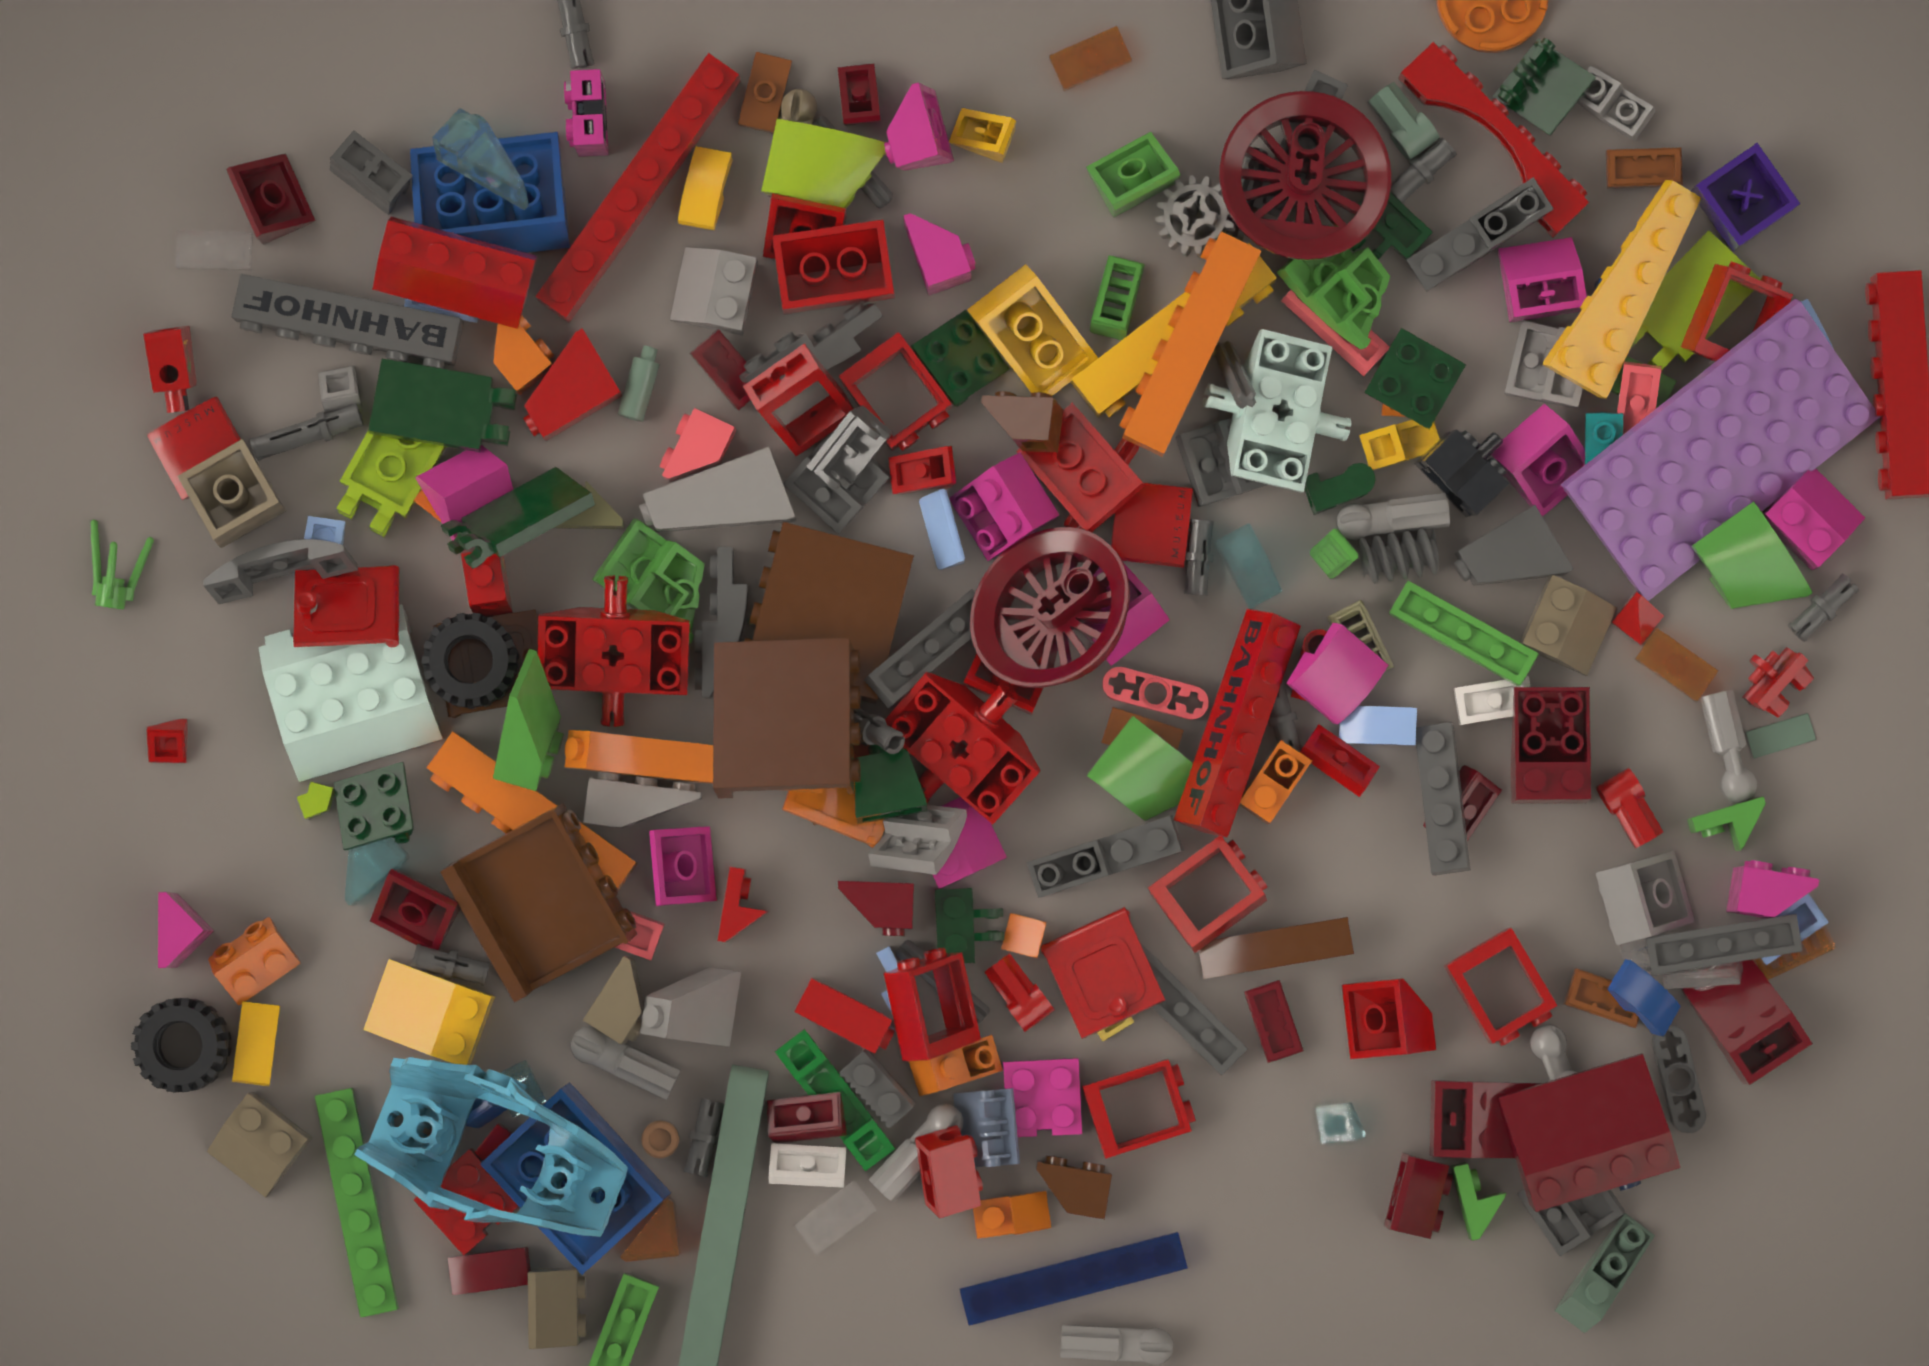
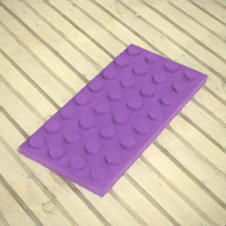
M1794 299L1560 485L1636 591L1649 601L1700 561V558L1691 547L1693 544L1753 501L1760 511H1763L1782 496L1807 470L1813 471L1879 419L1880 416L1875 417V408L1802 302Z

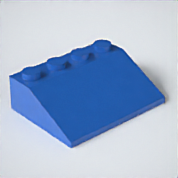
M558 132L410 149L411 174L413 175L414 223L525 253L570 248Z
M569 1082L560 1088L543 1106L599 1140L628 1167L624 1184L620 1189L616 1204L609 1217V1222L601 1237L583 1236L538 1227L578 1272L583 1275L668 1197L671 1192ZM530 1117L480 1163L520 1208L527 1199V1196L519 1191L521 1186L532 1189L543 1165L545 1154L537 1151L536 1147L537 1145H548L550 1126ZM567 1178L562 1181L561 1188L567 1184ZM605 1191L592 1192L591 1197L595 1198L597 1204L605 1199Z

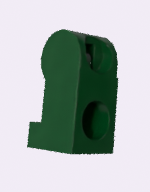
M1363 463L1352 464L1343 474L1324 481H1320L1317 472L1308 475L1304 491L1313 515L1364 497L1375 486L1376 477L1372 468Z

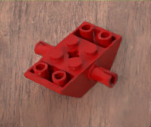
M615 575L604 577V608L576 607L539 614L538 656L551 690L594 691L602 693V717L600 723L603 726L610 727L613 711L614 727L625 725L624 697L626 693L688 695L690 621L656 610L627 609L628 577L619 575L617 591H615ZM610 645L617 646V651L621 652L619 656L608 652Z
M926 672L885 719L887 725L903 733L905 738L903 748L907 749L911 755L927 768L918 778L921 788H925L923 793L927 803L945 783L993 825L1040 773L1041 770L1022 735L1002 718L1010 707L1019 700V696L1014 689L1005 700L1002 699L1011 686L1006 683H1000L998 688L984 703L965 685ZM964 740L968 745H964L961 741Z

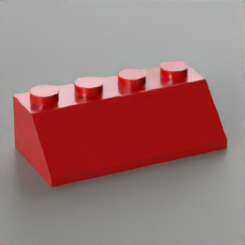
M391 216L387 221L372 290L518 329L537 256Z

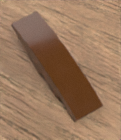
M1348 917L1214 939L1199 950L1203 979L1354 954Z

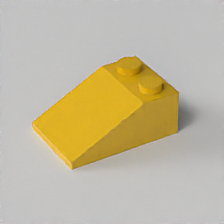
M1026 264L967 309L1030 393L1041 392L1053 396L1070 383L1074 376L1098 359L1097 355L1037 275Z
M389 959L364 1030L453 1064L471 1065L495 996Z

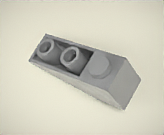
M599 772L598 779L589 778L583 823L625 828L701 800L703 793L695 792V784L673 782L671 789L657 787V779L636 777L635 784L620 782L621 775Z

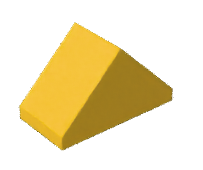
M961 108L949 143L1003 163L1016 129V120L1011 117Z

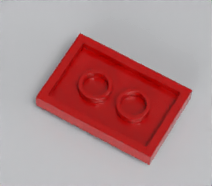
M1073 402L1063 410L1058 452L1022 451L1020 448L1016 451L1017 453L1021 452L1032 471L1079 525L1091 533L1145 487L1144 483Z

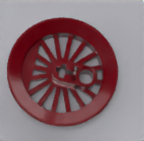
M1294 91L1270 97L1251 108L1241 117L1230 132L1224 145L1220 160L1219 180L1226 208L1233 221L1248 238L1265 250L1286 258L1315 260L1332 257L1352 248L1372 231L1380 220L1389 199L1391 165L1386 146L1379 132L1358 109L1346 101L1325 93ZM1304 122L1298 125L1294 132H1292L1290 123ZM1279 125L1281 126L1289 155L1268 130ZM1321 126H1324V127L1327 128L1325 132H1324V130H1323V128H1322ZM1333 132H1335L1345 142L1324 158L1325 146ZM1301 136L1311 137L1316 143V148L1312 150L1302 148L1298 143V138ZM1260 137L1279 161L1254 149L1251 145ZM1350 148L1354 150L1359 159L1325 169ZM1244 156L1274 172L1243 169ZM1362 169L1364 175V182L1332 179V177ZM1300 173L1306 174V180L1309 181L1308 185L1301 184V178L1298 177ZM1241 179L1271 182L1274 184L1243 192ZM1331 189L1364 193L1362 203L1359 205ZM1279 193L1255 213H1253L1247 203L1250 200ZM1289 197L1277 220L1263 219L1266 214ZM1326 200L1354 214V218L1346 225ZM1297 201L1295 222L1285 221ZM1305 205L1311 224L1303 223ZM1316 205L1333 226L1322 225Z
M1056 527L1030 534L1007 548L985 572L972 601L970 632L974 648L981 661L992 673L1002 680L1027 688H1044L1068 683L1082 678L1095 670L1108 658L1116 647L1126 623L1130 602V585L1124 563L1118 553L1104 539L1079 528ZM1078 562L1084 563L1082 567H1077ZM1064 563L1061 577L1058 579L1056 565ZM1098 568L1103 571L1098 576L1094 575ZM1043 570H1045L1048 587L1046 590H1044L1035 577ZM1028 581L1038 594L1037 598L1020 591ZM1110 585L1111 590L1107 591L1106 588ZM1016 598L1033 607V609L1010 607ZM1111 606L1110 612L1097 611L1099 609ZM1008 620H1019L1022 622L1011 625ZM1083 623L1106 625L1101 633ZM1075 629L1096 640V642L1087 650L1073 630ZM1068 638L1081 655L1073 661ZM1057 652H1059L1061 666L1054 668Z

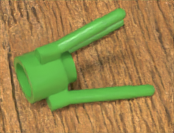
M92 520L90 523L94 581L92 595L96 596L95 605L124 610L126 600L133 601L135 587L149 556L154 539L152 537L147 538L129 582L124 587L125 579L115 578L118 546L116 542L110 543L107 575L102 576L98 521Z

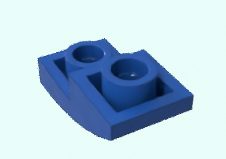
M1624 960L1608 988V991L1623 1010L1636 1013L1649 1031L1655 1035L1664 1037L1681 1007L1677 1000L1655 978L1632 960Z

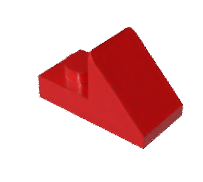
M952 446L888 457L893 494H906L927 489H948L956 484Z
M729 868L717 941L728 942L769 912L740 907L741 899L748 900L752 878L745 877L746 869Z

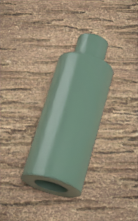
M644 345L640 358H633L617 415L639 422L644 421L660 364L654 362L658 349Z

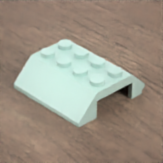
M402 604L399 605V645L397 647H388L386 643L294 647L290 629L264 637L266 645L259 647L262 672L284 747L299 782L443 740L433 703L428 698L410 636L412 632Z

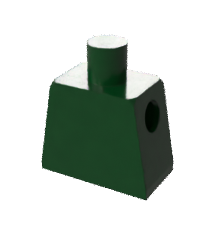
M867 744L869 755L855 758L860 760L861 767L860 782H855V814L857 824L928 811L925 795L907 749H901L895 754H890L878 745Z

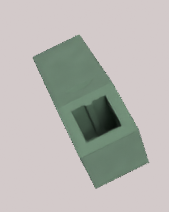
M1624 1213L1572 1282L1554 1311L1583 1333H1586L1602 1320L1655 1235Z

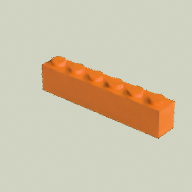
M1222 231L1217 240L1209 238L1200 258L1206 260V263L1200 274L1193 271L1184 291L1190 294L1185 307L1176 306L1168 323L1174 330L1168 341L1161 338L1151 358L1158 363L1152 375L1144 373L1135 393L1142 395L1136 409L1128 406L1119 425L1126 429L1122 436L1123 439L1163 457L1261 250Z
M453 731L427 766V769L434 773L430 778L431 781L447 792L454 787L464 795L461 799L463 804L478 814L482 809L486 810L494 816L491 823L505 834L558 806L537 790L533 791L493 779L496 761ZM580 822L581 829L579 831L585 842L591 843L598 853L599 867L605 876L611 877L617 887V891H619L638 862Z

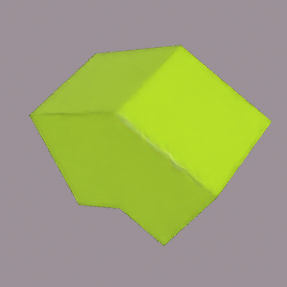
M310 782L308 792L297 797L304 818L310 819L330 811L335 789Z

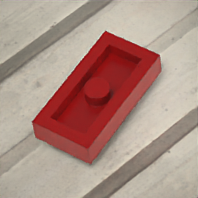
M1320 724L1317 725L1300 750L1301 754L1312 760L1311 764L1358 797L1363 794L1380 768L1375 762Z

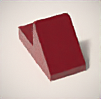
M875 64L837 67L844 126L881 122Z

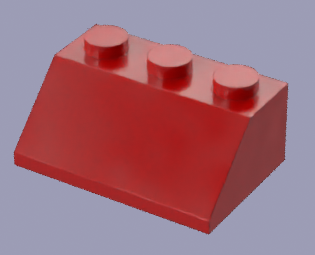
M884 220L772 236L784 315L853 305L858 302L867 303L895 298Z

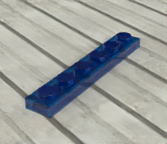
M1176 1231L959 1288L968 1325L970 1326L1188 1269L1179 1233Z

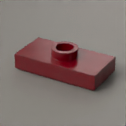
M717 329L689 354L734 408L739 411L751 401L743 388L747 383L742 382L739 378V375L746 371L744 365L747 362L724 334Z
M1280 980L1244 991L1267 1063L1303 1052L1304 1050Z

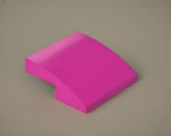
M1332 623L1315 653L1305 652L1286 684L1333 724L1338 725L1367 697L1389 665L1342 624Z

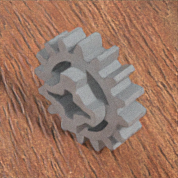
M1191 175L1189 185L1184 186L1178 179L1175 181L1177 190L1174 193L1168 189L1164 190V194L1168 198L1167 203H1157L1158 209L1164 212V215L1156 217L1155 221L1158 225L1166 226L1159 232L1162 239L1172 237L1168 244L1170 249L1174 251L1181 245L1183 256L1188 257L1193 249L1200 258L1210 237L1217 240L1221 231L1224 233L1226 231H1235L1236 226L1229 221V218L1232 217L1226 208L1223 197H1221L1220 183L1211 188V179L1205 176L1202 183L1198 184L1194 175ZM1193 194L1192 198L1183 203L1180 202L1186 196ZM1211 197L1217 201L1221 215L1210 211ZM1198 210H1200L1204 218L1196 219L1193 224L1189 215H1196ZM1172 218L1183 223L1182 236L1175 231ZM1209 231H1214V232H1213L1212 234H1210L1209 236H1207V237H1205V238H1203V239H1200V236H1201V235H1203V234H1205V233H1207V232H1209Z

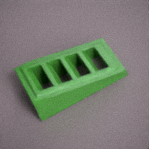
M1111 255L1108 256L1090 323L1091 333L1118 340H1123L1127 337L1145 264ZM1112 272L1134 276L1133 281L1112 277ZM1111 286L1130 292L1129 295L1109 291L1108 288ZM1108 301L1126 307L1125 310L1105 306L1104 303Z
M1335 528L1310 550V556L1330 579H1334L1358 559L1359 555L1341 532Z

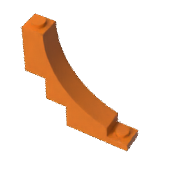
M568 730V738L565 744L566 757L564 767L713 784V745L594 731ZM794 789V790H782V791H797V792L823 793V789Z

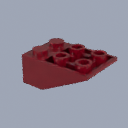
M1514 687L1511 804H1586L1591 800L1590 687Z
M1753 959L1720 964L1681 989L1733 1070L1745 1085H1751L1813 1044L1792 1011Z
M1431 1080L1429 1155L1432 1157L1515 1158L1498 1097L1542 1083Z

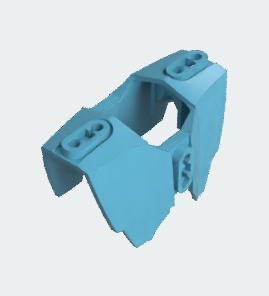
M413 1057L406 1059L393 1058L389 1070L391 1088L369 1142L359 1146L355 1156L402 1184L429 1207L458 1210L466 1214L464 1220L481 1223L517 1222L583 1236H602L628 1167L615 1153L580 1127L539 1104L525 1091L527 1085L512 1077L491 1069H487V1072H484L478 1065L452 1064ZM477 1098L523 1114L550 1126L548 1145H537L536 1147L537 1151L545 1154L540 1175L532 1189L521 1186L519 1191L524 1193L527 1199L516 1214L495 1209L441 1188L444 1176L460 1144L473 1103ZM398 1115H403V1123L399 1127H395V1118ZM424 1128H432L430 1136L423 1133ZM567 1178V1184L561 1188L562 1181ZM605 1191V1199L597 1204L595 1198L591 1197L592 1192Z

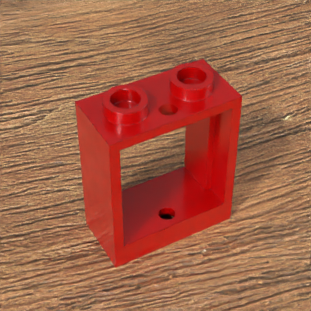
M1730 261L1728 267L1715 264L1683 339L1681 348L1714 362L1730 351L1705 339L1729 280L1767 296L1752 332L1788 305L1793 294L1781 290L1783 283L1776 279L1762 275L1761 279L1758 280L1749 276L1751 269L1732 261Z
M897 332L838 377L859 407L864 406L883 423L857 385L899 354L903 356L937 402L935 407L895 436L891 435L885 442L891 451L899 447L903 452L920 439L917 433L929 425L933 430L950 417L947 411L952 408V403L902 335Z
M805 343L743 386L756 410L796 457L833 432L849 411L854 409L843 389ZM818 381L828 392L829 396L785 425L774 411Z
M1218 836L1148 887L1152 897L1194 954L1267 901L1263 890L1268 888V886L1255 869L1249 873L1241 863L1246 857L1233 839L1227 843L1222 836ZM1221 852L1251 893L1198 931L1168 889Z
M1506 928L1444 965L1445 970L1489 1044H1494L1497 1041L1501 1046L1508 1044L1520 1036L1519 1028L1531 1022L1533 1027L1542 1024L1553 1017L1550 1010L1558 1006L1512 928ZM1510 947L1542 1003L1495 1030L1464 978L1463 973Z
M946 948L931 949L923 953V959L919 960V957L898 961V968L883 973L903 1061L931 1060L981 1040L962 952L946 953ZM933 970L946 1029L927 1035L915 976Z
M811 978L794 1011L874 1054L879 1047L884 1050L887 1049L896 1029L890 1027L893 1021L892 1018L815 978Z
M1167 1058L1082 1086L1105 1159L1192 1131L1189 1123L1195 1122L1196 1119L1190 1100L1182 1102L1178 1087L1184 1086V1081L1178 1064L1171 1066ZM1162 1071L1178 1124L1116 1143L1100 1090Z

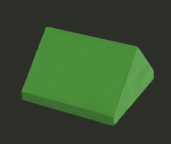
M1152 132L1143 135L1086 167L1113 218L1175 185V181L1180 179L1181 175Z

